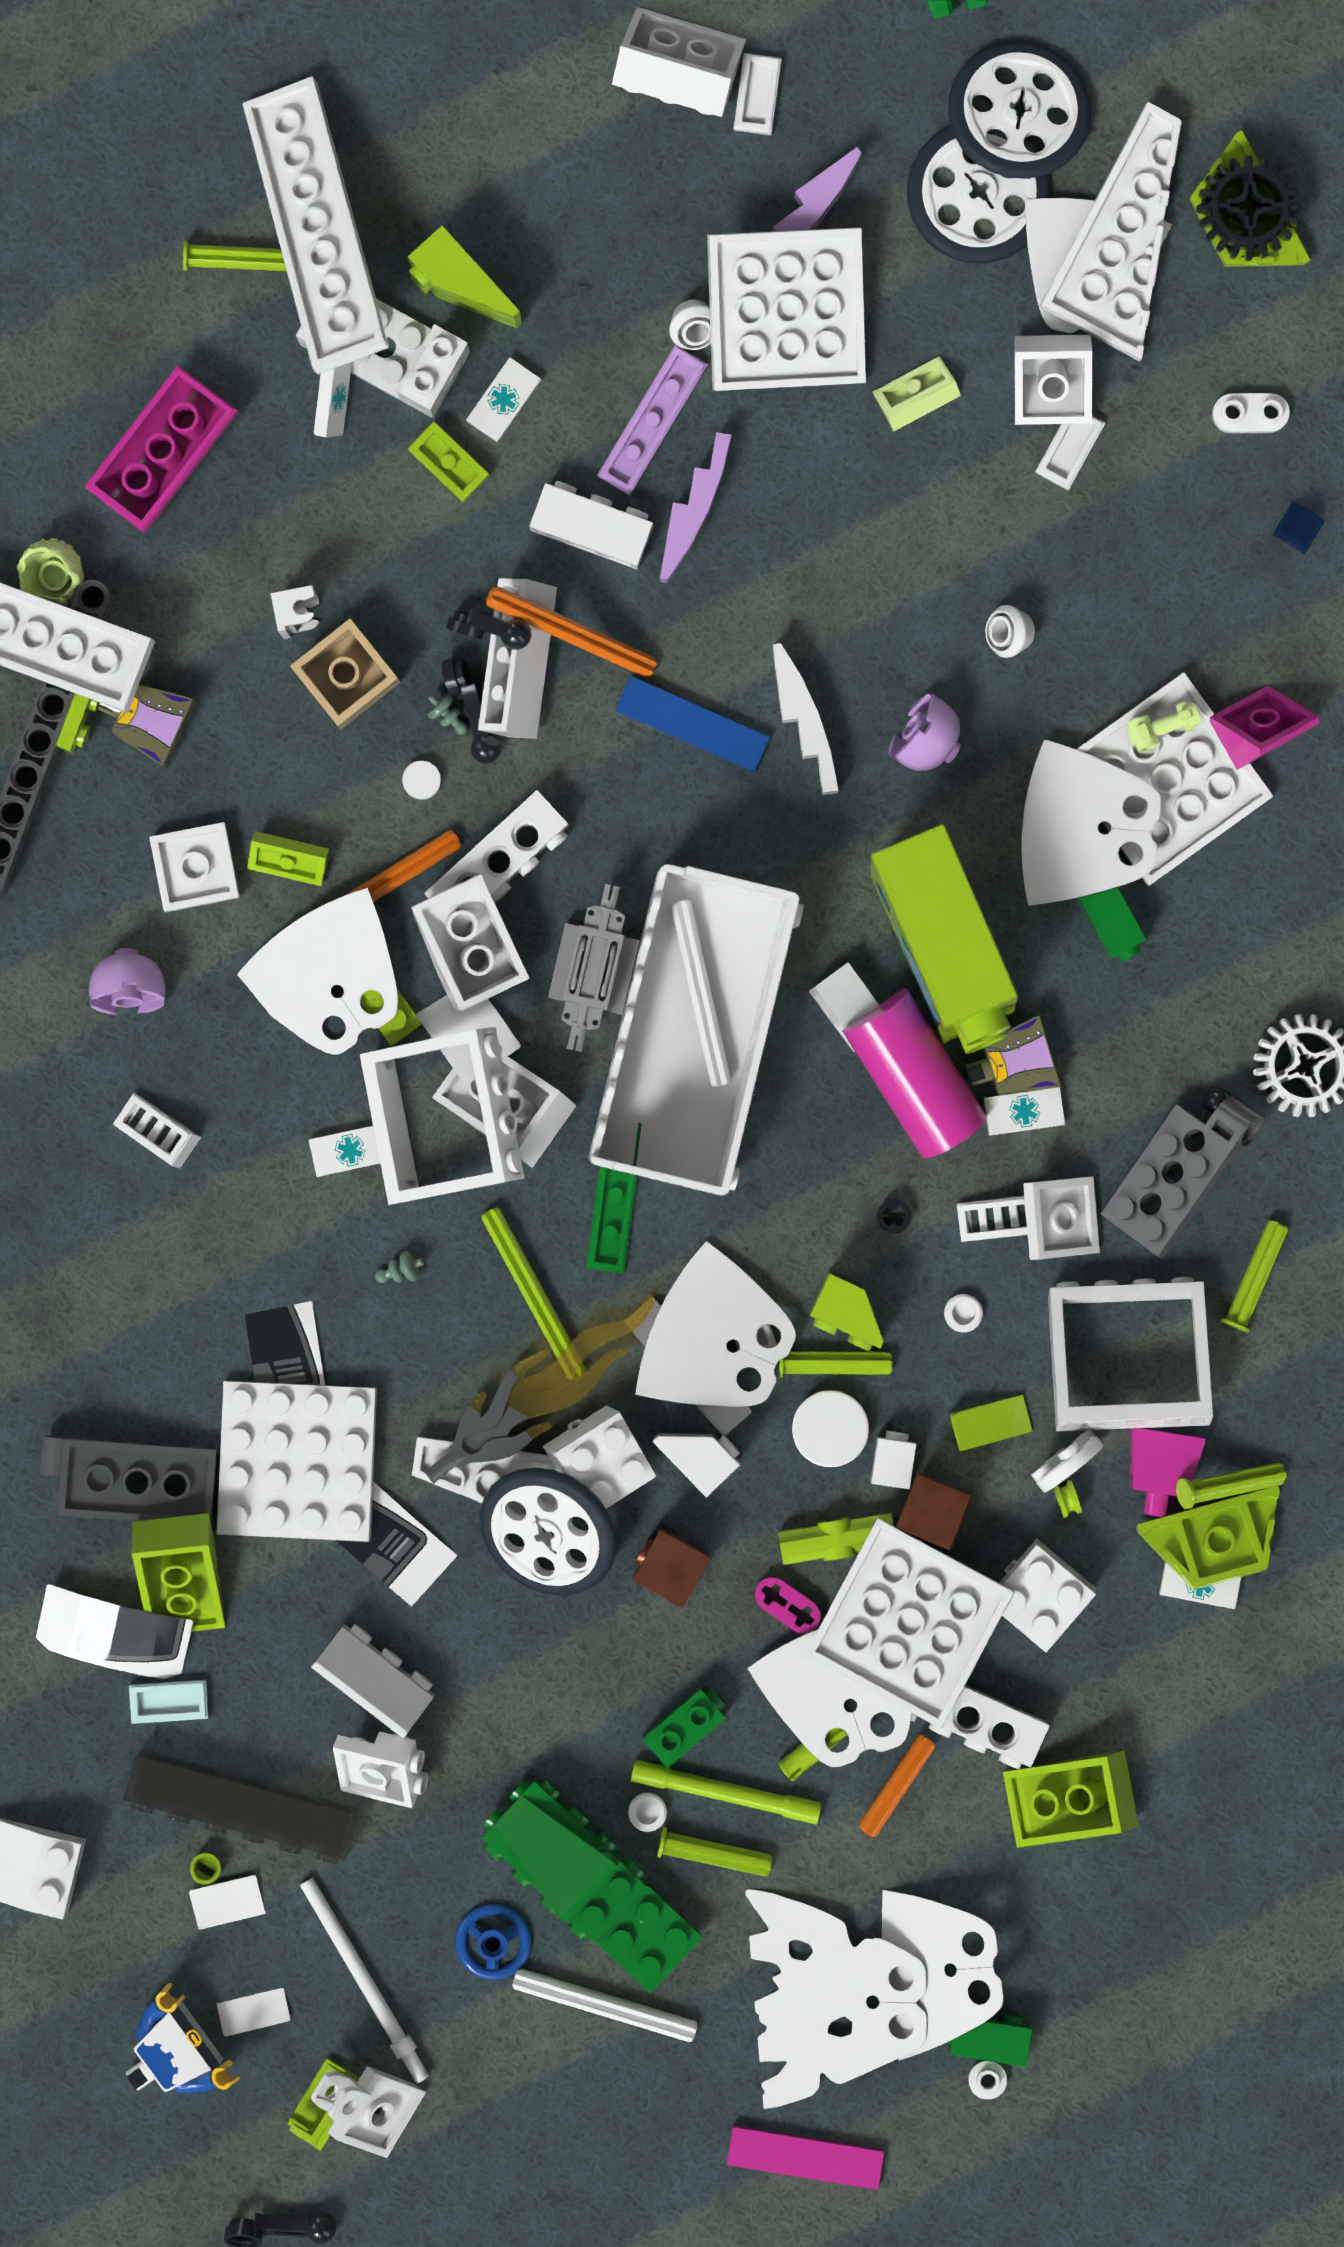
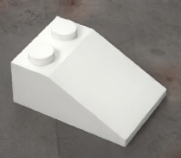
M481 874L411 907L436 972L455 1010L461 1012L530 979Z
M506 1057L502 1060L504 1073L510 1085L508 1094L511 1110L517 1121L516 1136L519 1150L524 1158L521 1161L533 1168L576 1105L559 1090L510 1057ZM452 1069L432 1098L486 1136L476 1079L468 1085H464L455 1070Z
M0 1818V1902L26 1911L64 1919L69 1912L86 1839Z

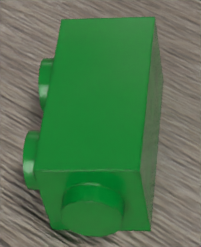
M1118 887L1076 898L1109 960L1118 956L1121 962L1142 951L1138 944L1146 941V938Z
M700 1686L646 1732L642 1739L668 1769L726 1719L722 1709L727 1705L712 1688L706 1693Z
M1002 2013L1001 2019L991 2017L981 2025L946 2042V2044H949L950 2055L1026 2067L1032 2027L1030 2023H1024L1025 2017L1022 2015Z

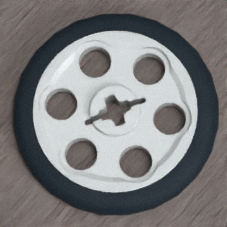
M1010 41L992 45L976 53L962 66L953 80L948 97V117L957 142L976 164L992 173L1008 178L1030 179L1056 171L1066 165L1078 153L1087 138L1090 128L1091 101L1087 87L1080 74L1063 56L1048 47L1035 43ZM1002 67L1010 68L1015 73L1016 80L1011 84H1002L995 77L996 70ZM1040 73L1047 74L1053 81V87L1046 91L1039 90L1033 84V77ZM1021 91H1023L1022 104H1024L1023 108L1026 112L1021 117L1019 127L1016 129L1018 116H1016V110L1012 108H1015L1019 102ZM978 95L987 96L991 99L993 108L987 112H979L973 107L972 99ZM1052 108H1061L1066 112L1068 120L1061 125L1053 124L1049 121L1047 112ZM992 129H999L1005 133L1007 142L999 147L993 146L987 141L986 133ZM1031 135L1038 136L1043 140L1045 148L1037 153L1030 152L1024 146V139Z
M951 125L935 134L920 149L912 163L907 181L908 207L912 220L921 236L935 250L951 259L970 264L992 263L1007 259L1028 245L1025 210L1019 216H1010L1006 213L1003 206L1006 198L1015 195L1022 198L1024 202L1027 199L1051 198L1049 174L1030 179L1005 178L988 171L978 164L966 162L963 157V150L953 135ZM992 129L986 133L987 141L993 146L999 147L1007 142L1005 133L999 129ZM1025 138L1024 146L1026 149L1037 153V148ZM941 167L952 170L955 177L953 184L946 188L937 186L932 177L934 171ZM965 174L969 176L973 183L976 182L979 186L984 183L988 185L989 188L985 194L987 201L993 209L980 197L975 199L970 197L973 188ZM945 205L955 206L960 212L959 221L954 225L943 224L938 218V211L941 207ZM988 219L994 224L995 234L990 239L983 240L975 235L973 226L978 220Z
M535 1467L519 1469L502 1476L489 1488L485 1495L480 1512L481 1533L487 1550L497 1565L512 1579L535 1591L561 1596L577 1594L590 1589L606 1577L613 1565L616 1553L615 1529L608 1511L600 1499L587 1486L573 1477L556 1470ZM541 1493H550L556 1497L558 1506L547 1505L543 1501ZM517 1501L521 1503L526 1509V1514L519 1515L513 1512L509 1502ZM580 1517L584 1519L588 1524L589 1530L576 1528L571 1518ZM509 1533L519 1535L524 1540L525 1546L518 1547L513 1545L507 1535ZM570 1549L582 1551L587 1558V1562L582 1563L574 1560L570 1555ZM538 1557H545L551 1560L555 1570L550 1571L542 1568L538 1563Z

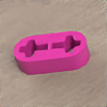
M769 1576L763 1578L757 1584L755 1589L756 1601L762 1609L793 1631L802 1634L812 1632L818 1627L821 1617L818 1606L787 1582L776 1576ZM775 1584L781 1587L779 1594L787 1600V1603L784 1606L775 1600H772L769 1604L765 1603L763 1600L766 1595L762 1591L763 1587L766 1585L772 1588ZM791 1604L801 1610L809 1606L812 1609L810 1616L814 1619L811 1624L804 1622L801 1626L796 1625L797 1616L788 1608Z

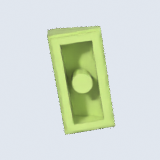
M940 356L872 391L893 431L961 396L954 377Z

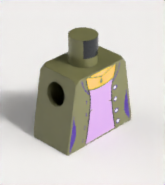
M138 685L128 713L100 703L98 710L117 718L111 731L114 735L160 766L167 768L196 702L186 696Z
M1040 1016L1008 1030V1037L983 1048L986 1056L985 1059L965 1064L971 1087L993 1080L997 1095L1061 1086Z

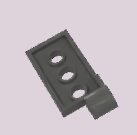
M1230 1096L1222 1101L1206 1124L1182 1106L1176 1104L1101 1212V1215L1157 1257L1163 1259L1228 1164L1235 1166L1246 1148L1257 1139L1263 1129L1264 1118L1234 1096ZM1202 1132L1205 1136V1144L1199 1151L1192 1152L1189 1147V1140L1193 1134ZM1180 1163L1183 1167V1176L1177 1183L1171 1184L1167 1179V1172L1172 1165ZM1158 1195L1161 1199V1208L1156 1214L1148 1215L1145 1209L1146 1202L1151 1196Z

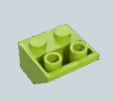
M827 1273L809 1312V1315L815 1318L813 1326L832 1335H835L837 1329L850 1334L847 1340L849 1343L868 1352L872 1345L881 1348L883 1339L865 1290Z

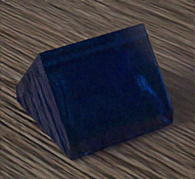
M1292 502L1272 536L1305 555L1323 526L1324 521L1312 509Z

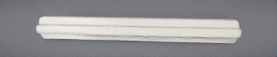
M687 899L676 901L671 904V911L710 1084L712 1087L727 1085L731 1082V1077L692 904Z
M521 1968L517 1970L512 1983L515 1990L687 2042L693 2041L697 2031V2022L526 1969Z

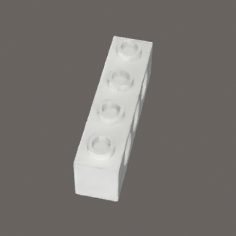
M536 790L424 894L427 898H431L464 882L468 878L481 874L494 903H496L512 888L507 882L518 872L522 877L526 876L539 864L540 861L536 856L542 850L548 847L550 851H553L568 837L564 830L569 825ZM523 827H533L538 832V840L531 847H523L517 842V833ZM497 852L505 853L510 858V866L503 873L491 871L488 865L490 857Z
M965 1685L942 1729L933 1724H930L929 1729L950 1738L952 1732L966 1738L964 1745L981 1753H985L986 1749L989 1748L1001 1754L998 1759L999 1761L1013 1768L1020 1769L1022 1764L1028 1767L1032 1766L1050 1725L1047 1721ZM966 1706L973 1707L978 1711L977 1721L970 1726H963L957 1722L959 1710ZM911 1713L910 1721L915 1722L917 1715ZM1001 1722L1009 1723L1013 1727L1011 1738L1005 1742L996 1741L992 1737L994 1726Z

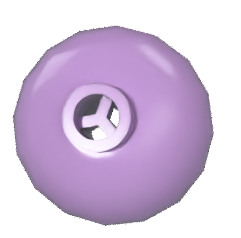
M926 694L913 705L907 714L912 717L902 732V739L895 734L888 751L890 757L915 771H928L937 768L944 761L950 763L956 757L961 747V744L957 742L960 735V721L955 711L934 694Z
M121 948L116 950L114 955H110L100 961L90 976V1006L99 1012L117 1015L116 1006L130 1008L140 1005L137 1013H149L164 1006L166 988L163 974L157 963L145 955L138 954L136 949Z

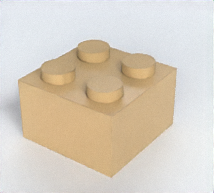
M350 618L290 665L340 730L400 684L397 676Z

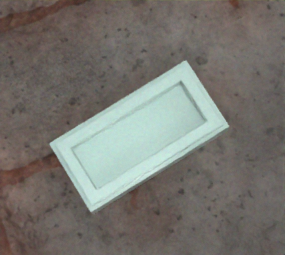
M206 1680L129 1685L131 1724L209 1718Z

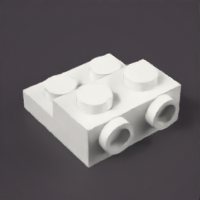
M380 1731L374 1744L359 1737L337 1736L333 1745V1752L341 1791L413 1808L418 1794L423 1795L428 1784V1773L421 1771L425 1752L417 1749L416 1740L410 1739L407 1736L402 1738L398 1734L392 1735Z

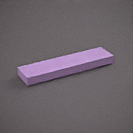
M674 346L599 471L598 478L629 496L632 494L708 367L707 363L679 346Z

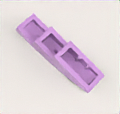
M858 147L795 191L794 199L800 207L774 225L773 231L815 229L841 196L861 161L862 153Z
M716 432L710 470L694 468L688 505L673 503L660 582L668 583L690 552L709 515L722 480L731 443L730 434Z

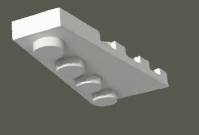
M417 1437L412 1475L432 1483L424 1471L448 1453L446 1450L452 1445L453 1441ZM519 1451L508 1458L496 1461L469 1463L461 1467L457 1465L434 1484L482 1503L489 1488L504 1475L519 1469L535 1467L556 1469L547 1454ZM541 1493V1497L547 1505L558 1506L556 1497L550 1493ZM517 1501L509 1502L513 1512L519 1515L526 1514V1509L521 1503Z

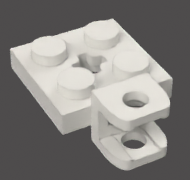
M367 2066L358 2082L338 2072L325 2073L311 2099L319 2108L328 2111L330 2118L334 2120L328 2133L335 2140L387 2158L426 2092L412 2082ZM335 2085L333 2092L325 2096L327 2089ZM379 2107L382 2108L379 2114H374Z

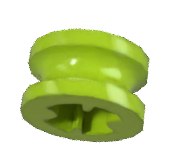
M1071 1480L1066 1481L1064 1487L1057 1485L1053 1488L1063 1518H1067L1071 1511H1075L1077 1514L1082 1513L1080 1502Z

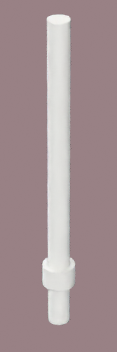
M314 1878L308 1879L300 1884V1887L392 2042L390 2048L397 2059L401 2058L416 2084L429 2077V2074L415 2052L416 2044L410 2034L405 2035Z

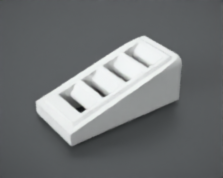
M136 1093L132 1094L113 1123L117 1128L168 1164L177 1168H181L201 1139V1136ZM140 1107H142L146 1112L134 1129L129 1126V1123ZM130 1115H131V1118H130L128 1124H126V1121L128 1120V1118H129ZM154 1116L158 1121L146 1137L142 1132ZM167 1125L171 1130L159 1146L155 1141ZM180 1134L182 1137L180 1138L172 1152H168V1150Z
M1024 1195L958 1203L957 1211L961 1242L1028 1235L1027 1226H1020L1018 1205L1024 1204L1025 1206ZM1009 1206L1011 1228H1004L1002 1207ZM986 1208H993L995 1230H988ZM978 1209L980 1232H973L970 1210ZM968 1222H969V1225H970V1228H971L972 1233H969Z

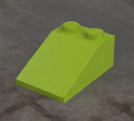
M443 226L436 230L408 256L411 269L408 271L412 275L410 278L425 295L431 290L439 299L516 329L522 324L520 311Z
M209 1513L132 1522V1557L144 1611L190 1619L193 1621L191 1632L225 1628L216 1549Z
M1125 1750L1003 1772L1017 1848L1118 1834L1139 1826Z

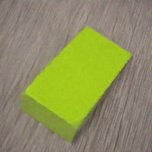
M1023 1394L949 1413L959 1451L1032 1432Z

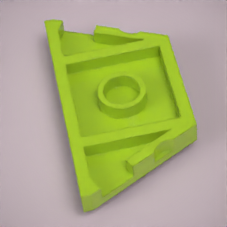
M1242 130L1235 134L1232 141L1191 195L1189 200L1195 212L1198 204L1208 203L1199 198L1198 194L1201 189H1210L1205 183L1208 175L1218 178L1215 171L1218 165L1225 166L1230 172V159L1236 158L1240 166L1243 167L1245 157L1250 155L1253 158V166L1258 167L1259 161ZM1242 180L1226 186L1220 192L1218 202H1227L1228 199L1238 198L1241 194ZM1254 181L1256 182L1257 191L1262 197L1273 199L1274 202H1277L1274 194L1268 187ZM1247 196L1240 210H1245L1244 214L1249 216L1250 221L1257 207L1256 205L1252 207L1253 203L1248 201ZM1197 213L1200 220L1208 216ZM1271 214L1269 218L1257 220L1255 237L1271 231L1277 224L1279 214ZM1220 215L1228 229L1237 235L1243 236L1240 225L1236 220L1224 218V215ZM1212 227L1204 228L1207 234L1212 230ZM1289 227L1286 228L1292 233L1291 239L1284 241L1278 238L1282 246L1278 252L1273 251L1267 245L1268 256L1264 259L1259 257L1256 249H1254L1251 261H1245L1244 250L1241 249L1236 259L1230 258L1232 247L1226 245L1222 252L1217 251L1224 267L1305 265L1310 261L1294 228ZM1218 237L1211 241L1215 249L1221 241Z
M1277 1485L1138 1524L1136 1529L1139 1535L1192 1590L1201 1589L1265 1571L1268 1568L1271 1551L1270 1543L1274 1532V1518L1280 1489Z

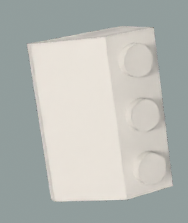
M637 7L620 47L612 85L622 87L628 92L642 93L659 98L665 103L693 108L702 114H713L722 117L746 39Z
M344 1624L311 1668L404 1738L434 1698L435 1693L430 1690L433 1684L419 1672L415 1671L410 1675L399 1667L403 1661L389 1649L384 1648L382 1652L377 1650L369 1643L372 1637L361 1627L354 1624L350 1629Z

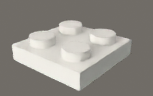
M225 822L149 837L165 913L240 898Z
M1093 1176L1023 1183L1030 1260L1100 1253Z

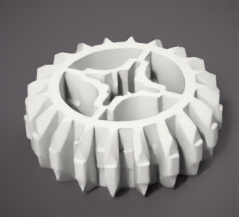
M1301 1014L1294 1015L1295 1027L1293 1028L1286 1018L1279 1021L1283 1031L1281 1034L1274 1027H1269L1267 1033L1274 1039L1272 1043L1265 1039H1260L1258 1042L1261 1048L1267 1050L1266 1055L1258 1053L1253 1056V1060L1264 1062V1068L1254 1069L1253 1075L1261 1076L1265 1074L1267 1081L1257 1085L1258 1090L1261 1091L1271 1087L1273 1092L1267 1095L1266 1101L1272 1103L1280 1097L1282 1099L1278 1105V1111L1285 1112L1289 1104H1293L1292 1115L1295 1117L1300 1116L1302 1106H1306L1308 1117H1314L1316 1115L1315 1104L1319 1105L1323 1113H1327L1330 1111L1328 1098L1336 1104L1343 1102L1342 1097L1336 1091L1338 1088L1344 1091V1042L1339 1044L1337 1041L1344 1034V1030L1339 1028L1332 1034L1328 1033L1332 1025V1021L1326 1019L1321 1027L1318 1028V1017L1314 1014L1310 1015L1307 1026L1304 1025ZM1296 1034L1314 1035L1322 1039L1329 1048L1318 1053H1311L1305 1048L1303 1043H1300ZM1286 1041L1291 1054V1062L1285 1069L1275 1073L1276 1054L1280 1046ZM1300 1055H1305V1060L1310 1059V1057L1311 1059H1317L1322 1056L1321 1060L1315 1062L1309 1068L1310 1076L1306 1077L1305 1072L1300 1074L1299 1072H1294L1288 1075V1072L1296 1069V1066L1301 1063ZM1335 1058L1333 1080L1323 1090L1319 1076L1320 1068L1323 1064ZM1293 1078H1299L1310 1089L1313 1097L1303 1098L1295 1096L1285 1090L1281 1083Z

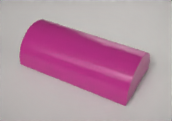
M177 365L84 487L122 518L146 534L239 412Z
M906 988L901 989L842 1030L922 1158L934 1157L955 1147L974 1134L986 1122V1114Z

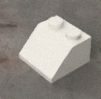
M1091 335L1014 336L1015 425L1092 423Z
M658 1433L653 1438V1443L705 1497L709 1496L740 1466L736 1458L740 1454L739 1450L725 1435L718 1440L713 1434Z

